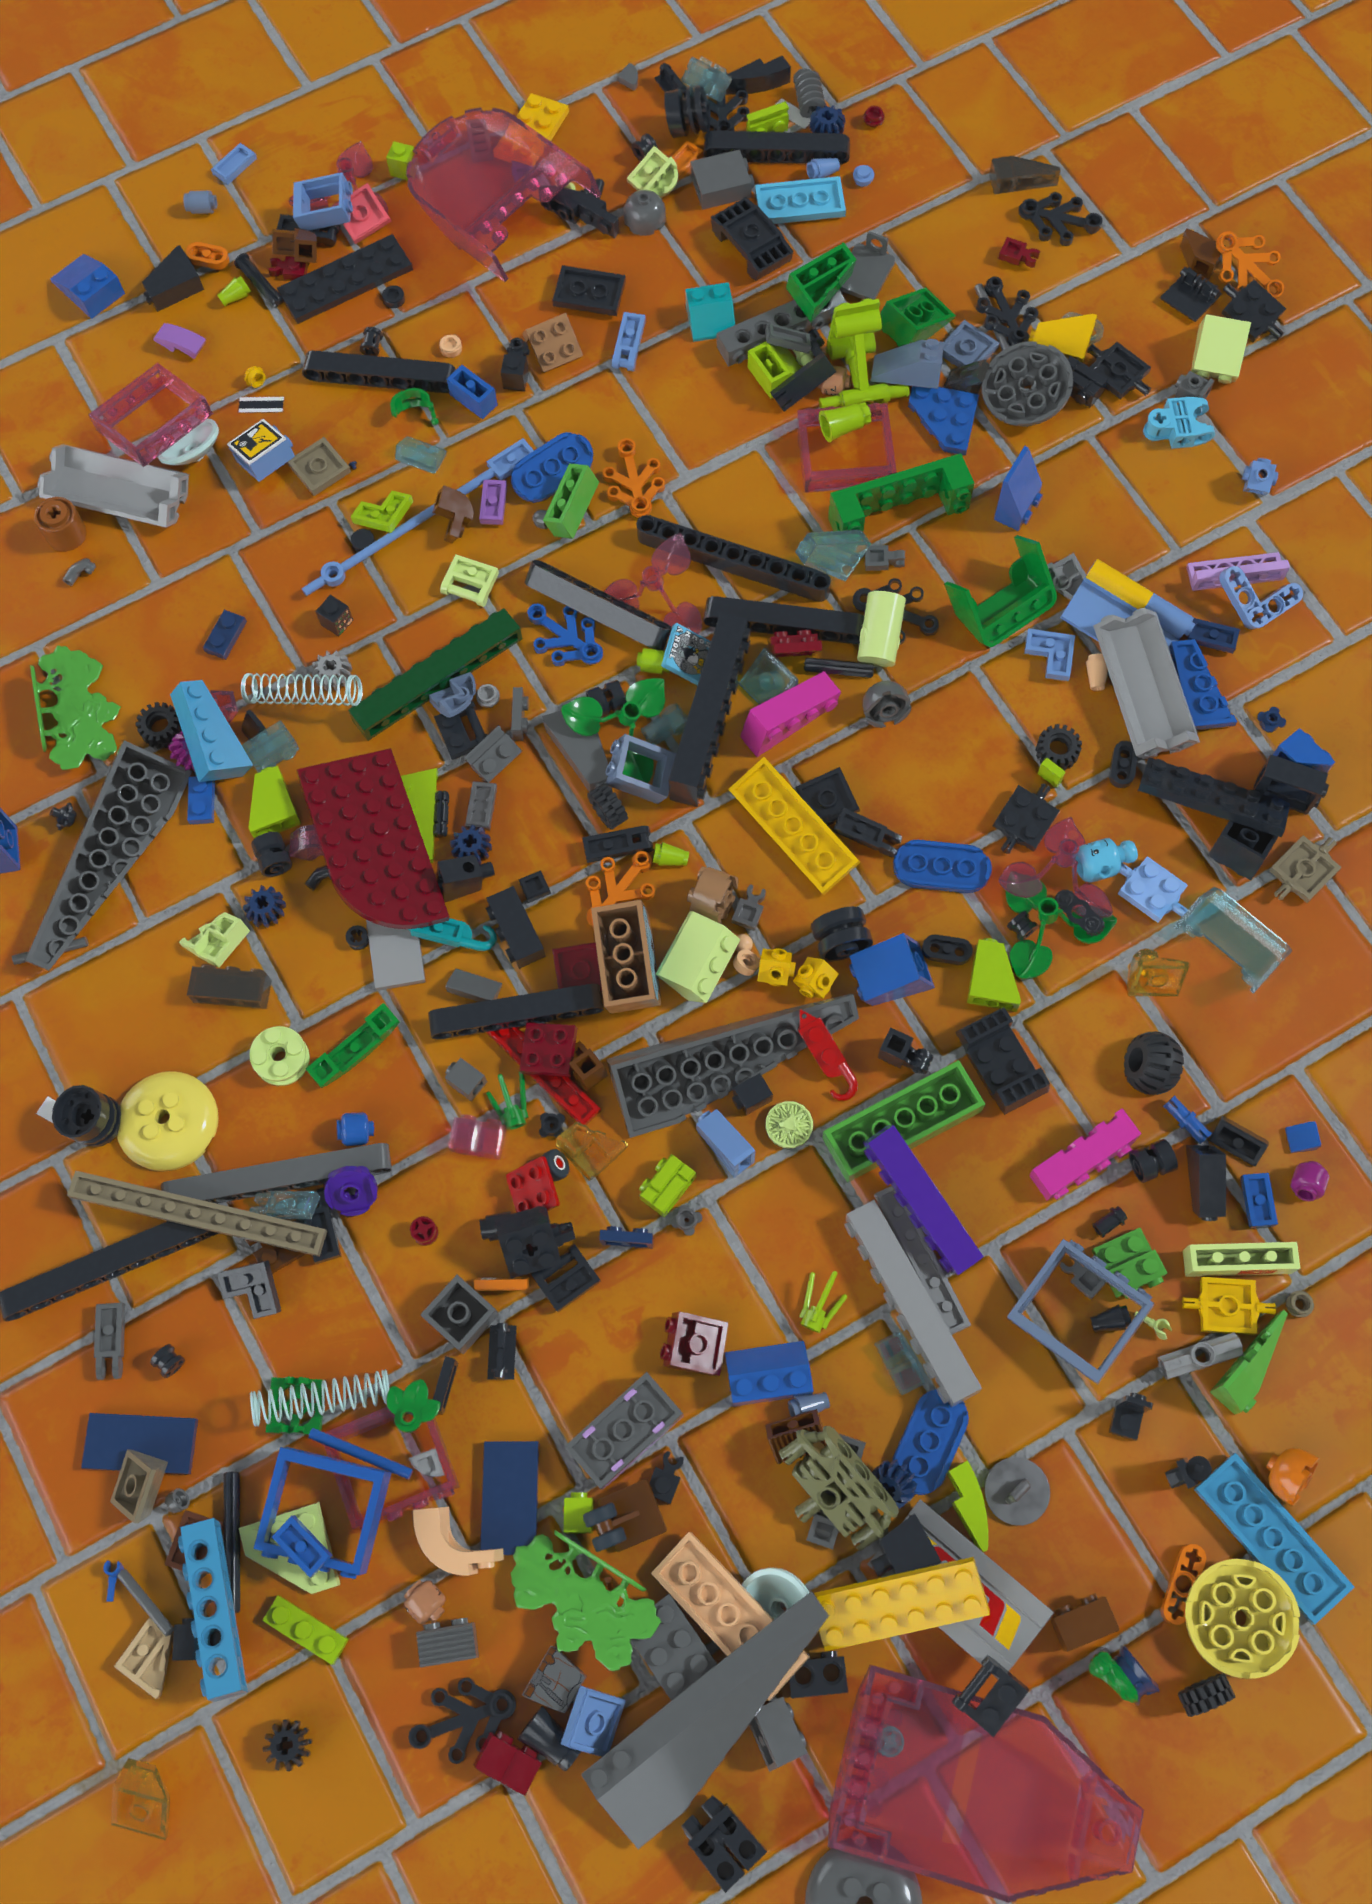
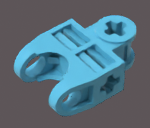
M1199 397L1168 398L1163 409L1157 408L1149 413L1148 422L1143 428L1145 437L1152 441L1169 439L1171 449L1194 447L1209 442L1215 437L1214 427L1196 420L1197 416H1201L1209 410L1208 401Z

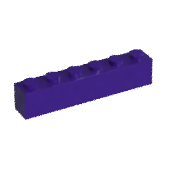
M887 1125L863 1142L867 1148L864 1150L867 1158L872 1163L876 1162L880 1167V1177L887 1185L891 1184L895 1189V1199L902 1207L906 1206L910 1211V1221L917 1229L921 1228L926 1235L924 1237L925 1243L932 1251L936 1250L941 1257L938 1261L947 1273L951 1272L952 1274L960 1275L984 1257L894 1125Z

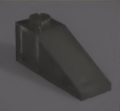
M1016 156L992 159L989 176L994 194L1057 186L1061 170L1058 166Z

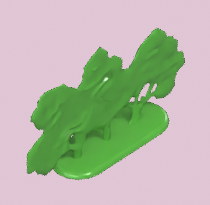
M57 645L53 653L43 655L38 660L40 668L48 673L46 680L42 684L37 682L35 668L30 665L43 752L47 750L45 736H52L56 739V746L50 752L49 759L60 764L62 770L78 768L86 754L105 761L117 751V746L113 734L108 733L107 730L102 728V725L105 722L114 720L121 706L114 702H107L106 697L100 693L91 694L88 692L87 688L90 684L99 678L103 664L93 658H89L81 650L70 651L66 646L61 647ZM52 669L57 670L54 674H51ZM61 674L62 680L57 684L51 685L50 683L54 682L52 678ZM58 686L61 690L56 691L54 690V687ZM48 689L53 691L57 695V704L54 707L41 708L39 693ZM52 713L53 717L58 721V725L50 730H44L42 714ZM65 733L67 736L61 738L58 734Z
M554 1530V1534L569 1544L568 1552L554 1553L551 1540L543 1534L535 1536L528 1546H516V1552L513 1555L516 1565L510 1573L512 1584L515 1588L514 1598L516 1607L535 1610L550 1603L556 1606L557 1611L552 1617L554 1629L559 1634L556 1638L558 1652L577 1651L585 1641L591 1640L595 1650V1658L608 1670L616 1671L621 1666H627L632 1662L630 1640L651 1638L661 1623L660 1618L656 1616L653 1600L648 1598L632 1600L628 1598L626 1588L629 1584L642 1592L646 1591V1588L556 1530ZM548 1553L553 1555L551 1559H545ZM582 1553L597 1562L593 1573L588 1578H581L573 1569V1560ZM556 1560L561 1563L563 1560H566V1563L557 1570L549 1568V1564ZM567 1566L570 1567V1574L568 1575L565 1573ZM604 1568L623 1579L621 1584L612 1591L606 1590L603 1582L600 1581L599 1575ZM621 1596L624 1601L622 1606L618 1607L617 1602Z

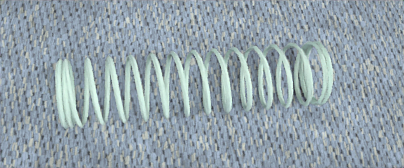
M246 673L241 681V695L247 704H255L256 702L259 704H264L265 702L272 704L275 702L276 704L284 703L287 705L290 703L294 705L299 703L302 705L307 703L310 705H315L316 703L324 705L326 703L327 705L335 704L337 706L341 704L357 706L362 698V683L357 675H350L348 679L341 675L339 680L336 675H332L329 680V677L325 674L322 678L316 674L312 679L309 674L304 678L301 674H298L296 678L293 674H289L286 678L284 674H281L279 677L276 674H272L269 677L264 673L261 677L258 673L255 675ZM248 676L252 678L253 697L251 701L248 699L245 691V682ZM255 676H258L260 679V694L258 699V683ZM264 676H267L269 681V692L266 699L262 691ZM273 676L277 680L275 699L271 693V679ZM281 676H284L286 682V691L283 699L279 690ZM290 676L294 680L292 699L288 693V680ZM299 676L301 677L303 682V690L300 699L298 697L296 688L297 679ZM307 677H309L311 680V694L309 699L307 698L305 692V681ZM315 677H318L320 682L318 699H316L314 694ZM324 677H326L328 680V694L326 700L324 698L322 690V683ZM333 677L336 678L337 682V692L335 699H333L331 693V681ZM342 677L345 680L346 687L343 700L340 694V680ZM353 680L354 694L351 698V682ZM356 681H357L358 696H357L356 702L353 703V700H354L355 695H356ZM312 694H313L314 700L316 701V702H314V703H311V702H310V700H311V698H312ZM261 695L264 699L263 702L259 701ZM278 695L281 700L280 702H276ZM295 695L298 702H293ZM329 695L333 701L332 703L327 702ZM338 695L341 700V703L335 702L337 700ZM269 696L273 700L272 702L267 701ZM286 696L288 697L289 702L284 701ZM303 696L305 697V699H306V701H307V702H305V703H304V702H301V700L303 699ZM320 696H322V699L324 700L323 703L318 702Z
M382 1369L381 1371L382 1381L377 1370L375 1372V1398L368 1373L364 1375V1399L358 1376L355 1374L353 1380L354 1403L347 1377H343V1404L337 1380L333 1378V1408L326 1381L323 1379L322 1410L316 1385L313 1381L311 1383V1411L305 1386L303 1383L300 1385L301 1413L299 1412L294 1387L291 1385L290 1417L281 1386L279 1388V1418L272 1390L270 1388L268 1390V1420L261 1391L258 1390L257 1395L255 1391H251L250 1403L253 1425L255 1427L260 1425V1403L264 1420L268 1425L271 1422V1402L277 1422L280 1423L282 1418V1401L287 1419L291 1421L293 1399L297 1415L302 1419L303 1394L309 1416L313 1417L314 1393L319 1412L323 1416L325 1410L324 1388L331 1413L335 1412V1387L341 1410L344 1412L346 1409V1386L352 1409L355 1410L356 1382L363 1407H367V1381L373 1404L377 1406V1377L383 1401L387 1405V1394L389 1391L387 1370Z

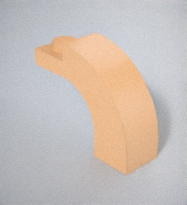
M449 1507L413 1510L414 1529L418 1543L427 1558L440 1569L455 1575L469 1576L478 1574L479 1568L495 1567L494 1562L504 1560L503 1548L469 1550L458 1544L450 1529Z

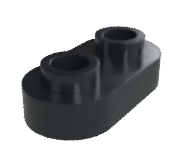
M1130 741L1117 743L1112 752L1109 780L1117 788L1130 786L1135 778L1138 757ZM1124 753L1128 758H1123L1120 754ZM1117 775H1122L1125 779L1121 780Z
M933 934L924 940L922 953L931 961L963 965L970 960L973 948L970 942L963 938ZM930 947H937L939 951L932 952ZM955 951H962L963 956H957Z

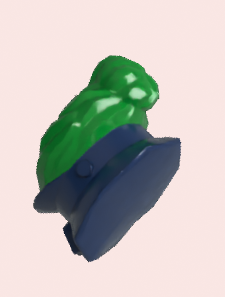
M1120 1645V1652L1113 1659L1106 1651H1100L1090 1660L1089 1672L1109 1684L1125 1701L1139 1706L1141 1696L1159 1692L1158 1684L1123 1645Z

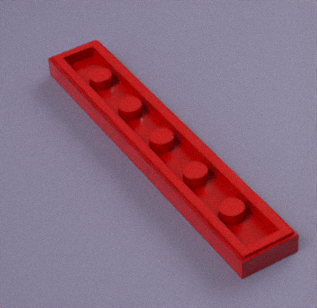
M518 1027L486 1032L520 1066L525 1034ZM528 1074L582 1128L601 1112V1108L569 1077Z

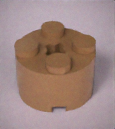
M702 866L697 876V885L695 888L692 887L687 897V901L691 902L690 911H694L717 923H722L721 919L725 920L734 904L736 896L732 895L733 888L738 889V877L711 867Z

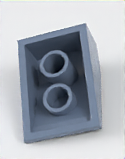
M936 339L919 340L875 355L871 381L938 389L944 342H939Z

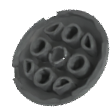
M1034 341L1018 343L1004 349L990 362L985 377L982 380L983 399L989 411L999 420L1014 426H1033L1049 420L1065 406L1073 388V372L1066 356L1054 346H1045ZM1028 385L1032 386L1030 390L1029 388L1025 389L1024 387Z
M866 1838L846 1840L835 1845V1847L825 1853L817 1861L809 1876L805 1894V1904H857V1900L862 1896L870 1897L872 1904H922V1894L918 1879L905 1858L889 1845Z

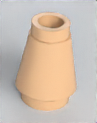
M1103 654L1089 655L1086 666L1090 689L1094 691L1104 690L1108 669Z

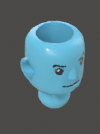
M1110 838L1081 845L1076 848L1074 853V862L1078 875L1083 881L1088 883L1113 877L1120 872L1121 863H1133L1138 858L1137 848L1133 841L1126 840L1116 846L1115 842Z

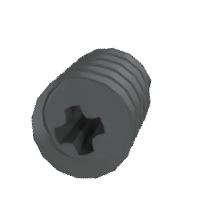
M806 68L799 69L793 77L801 116L810 118L812 112L816 111L817 106L823 108L826 104L821 87L822 84L817 72Z

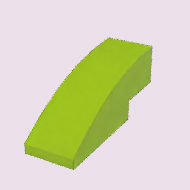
M967 1460L947 1472L948 1478L960 1497L952 1502L951 1505L974 1545L984 1553L988 1550L987 1512L978 1480Z

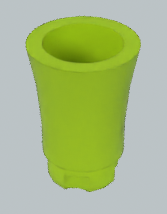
M865 402L819 412L821 431L828 442L861 429L864 425L872 422L869 406Z

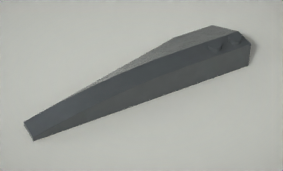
M125 740L122 742L25 959L26 962L48 971L52 968L172 817L192 773L191 770L185 771L184 767L176 766L175 763Z
M813 1592L807 1594L737 1648L581 1774L597 1801L637 1849L644 1846L687 1810L691 1801L701 1791L708 1778L721 1764L725 1755L752 1722L770 1694L774 1692L787 1671L797 1661L801 1652L808 1646L828 1619L829 1614Z

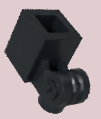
M513 338L510 341L509 347H507L508 354H504L501 368L503 389L525 391L529 375L527 355L530 354V349L526 341H523L521 338Z
M891 1027L878 1054L879 1059L900 1069L904 1065L912 1069L914 1073L920 1074L927 1073L928 1067L934 1059L927 1049L916 1050L911 1046L913 1037Z

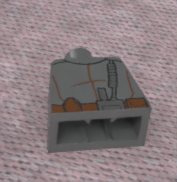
M551 1645L522 1695L554 1710L566 1713L570 1705L575 1703L580 1685H583L587 1675L561 1651L558 1652L557 1647Z

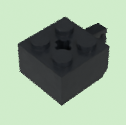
M541 1206L495 1219L498 1239L511 1279L561 1265L558 1247L576 1239L571 1222L551 1224L547 1208Z

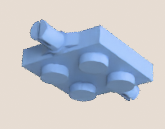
M1148 856L1140 866L1133 870L1124 863H1121L1119 873L1126 877V881L1119 890L1118 895L1157 923L1165 914L1172 910L1183 919L1188 915L1190 910L1178 903L1180 895L1188 886L1185 882Z

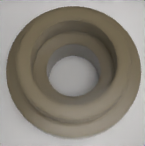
M1294 1291L1287 1297L1286 1307L1293 1316L1304 1318L1312 1313L1314 1302L1308 1293ZM1296 1300H1300L1303 1303L1302 1309L1296 1307Z

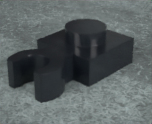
M669 1451L663 1456L664 1469L661 1470L655 1467L649 1484L656 1499L671 1504L681 1480L674 1473L683 1466L684 1458L680 1456L678 1463L671 1465L668 1462L671 1454Z

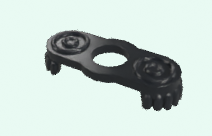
M1061 890L1056 894L1055 900L1058 903V908L1067 914L1071 922L1078 924L1086 931L1087 935H1101L1105 928V922L1102 917L1091 909L1086 901L1080 900L1069 890ZM1076 905L1084 906L1086 908L1085 916L1080 919L1073 917V907Z

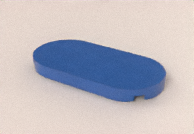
M565 432L519 460L511 475L512 487L516 494L529 502H541L554 495L569 463L591 467L593 448L590 442L580 434L576 435L571 434L572 432Z
M911 840L897 850L893 860V870L896 877L903 884L920 889L973 893L979 891L987 884L992 872V865L988 856L986 857L980 848L967 844Z
M937 1389L927 1392L918 1400L892 1461L897 1459L901 1467L907 1464L908 1473H915L913 1481L917 1483V1488L914 1491V1495L929 1494L943 1483L969 1422L968 1411L964 1401L951 1408L948 1402L944 1403L941 1400Z

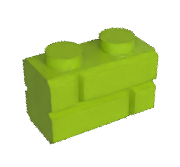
M672 1154L668 1159L662 1158L655 1168L657 1171L652 1179L647 1178L639 1188L641 1191L639 1195L640 1200L664 1218L696 1178V1172Z

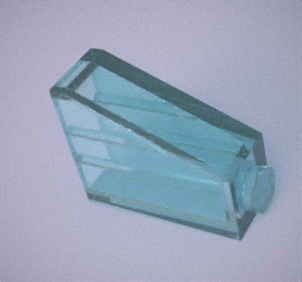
M861 530L807 533L803 541L798 545L795 553L804 565L846 581L870 547L871 542Z

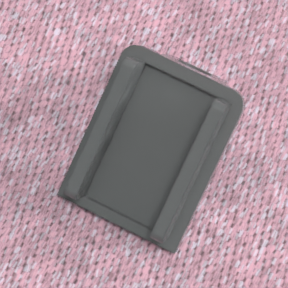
M869 231L867 233L866 245L858 243L854 246L851 252L857 260L852 275L839 289L842 295L845 292L863 300L868 298L874 300L877 298L895 263L894 256L887 254L888 238ZM871 240H879L882 243V247L875 246Z

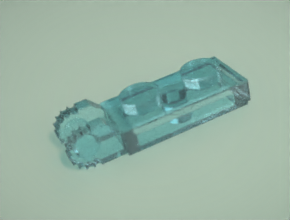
M271 1191V1193H258L254 1201L262 1206L252 1207L249 1211L280 1219H312L320 1196L315 1191Z

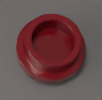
M870 106L865 111L863 120L868 126L877 127L884 122L885 115L879 106Z

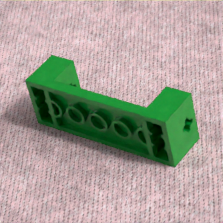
M960 453L831 492L828 519L840 548L853 547L862 542L865 517L871 513L887 511L894 506L910 504L914 500L930 498L938 493L947 515L960 514L970 507L975 483Z

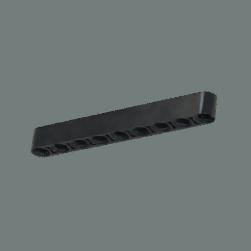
M651 515L641 516L637 520L638 540L646 546L813 601L822 602L829 597L831 578L825 572Z
M164 1222L1 1291L0 1311L4 1321L19 1319L219 1233L175 1222Z

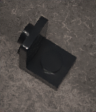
M1130 1393V1396L1126 1395L1117 1400L1109 1433L1136 1441L1143 1413L1151 1410L1153 1403L1146 1401V1396L1137 1393Z

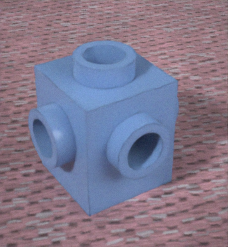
M1257 458V461L1253 460L1249 466H1245L1242 479L1246 481L1243 491L1265 496L1269 494L1271 485L1275 486L1277 482L1278 472H1275L1277 465L1271 464L1269 459Z

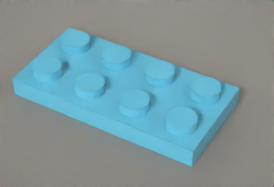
M840 176L755 185L757 205L774 224L846 216Z

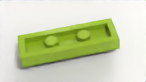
M280 1595L276 1597L262 1620L331 1665L336 1663L349 1641V1638Z

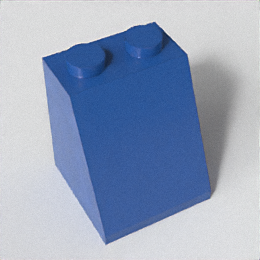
M905 933L849 956L852 963L849 965L853 977L857 978L859 987H857L858 995L862 1001L872 1006L935 988L919 942Z

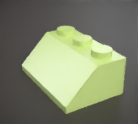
M689 911L655 975L688 1001L707 1003L740 939L724 925L694 911Z

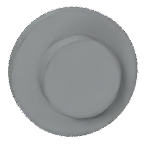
M484 684L477 690L476 699L483 707H493L498 703L500 694L495 686Z

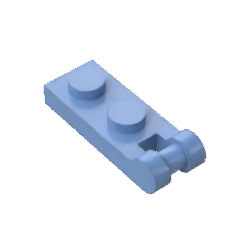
M623 313L613 354L612 368L619 369L624 367L628 371H635L636 359L646 322L645 315ZM622 355L629 356L628 359L621 358Z

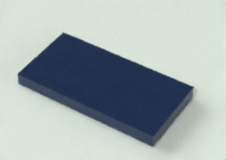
M89 1413L81 1468L120 1471L127 1449L167 1461L165 1473L191 1475L198 1419Z
M484 1441L481 1550L503 1548V1555H514L516 1546H528L533 1538L537 1536L538 1441Z

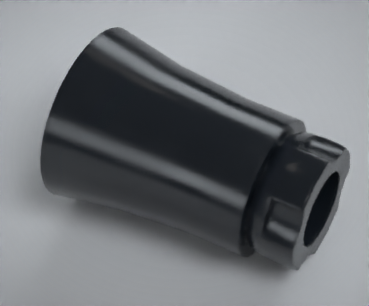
M543 1706L539 1708L517 1738V1740L545 1757L554 1766L557 1765L564 1771L570 1768L581 1753L579 1750L561 1744L565 1730L550 1716Z

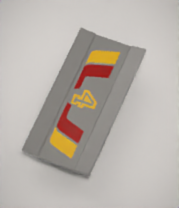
M920 1499L905 1520L911 1515L916 1514L942 1564L974 1557L990 1609V1615L938 1627L981 1665L985 1656L989 1655L1010 1671L1054 1612ZM880 1549L870 1561L883 1555L882 1550ZM869 1561L867 1565L872 1568V1565ZM891 1570L881 1575V1577L894 1575V1573Z

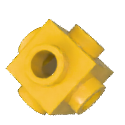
M763 948L757 981L765 982L772 986H787L789 977H794L796 966L795 962H791L792 953L780 948L773 950Z
M807 957L804 964L799 968L793 982L800 988L799 992L808 998L818 997L824 999L838 973L824 959Z

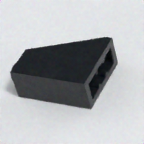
M181 245L176 246L142 282L146 290L143 292V295L148 305L153 304L157 312L204 290L198 273Z
M1212 1144L1186 1145L1193 1212L1204 1221H1217L1218 1217H1226V1154Z

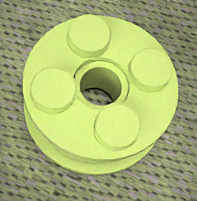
M276 1026L262 1031L251 1045V1065L257 1074L269 1084L276 1086L292 1084L304 1075L306 1068L309 1066L310 1054L307 1045L296 1031L288 1027ZM278 1052H286L284 1059L274 1061V1057Z

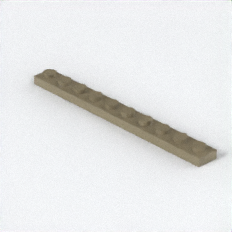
M75 1171L67 1196L73 1199L320 1257L327 1231L322 1228L80 1171Z

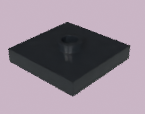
M840 767L796 787L800 797L827 826L837 821L842 808L855 813L860 812Z

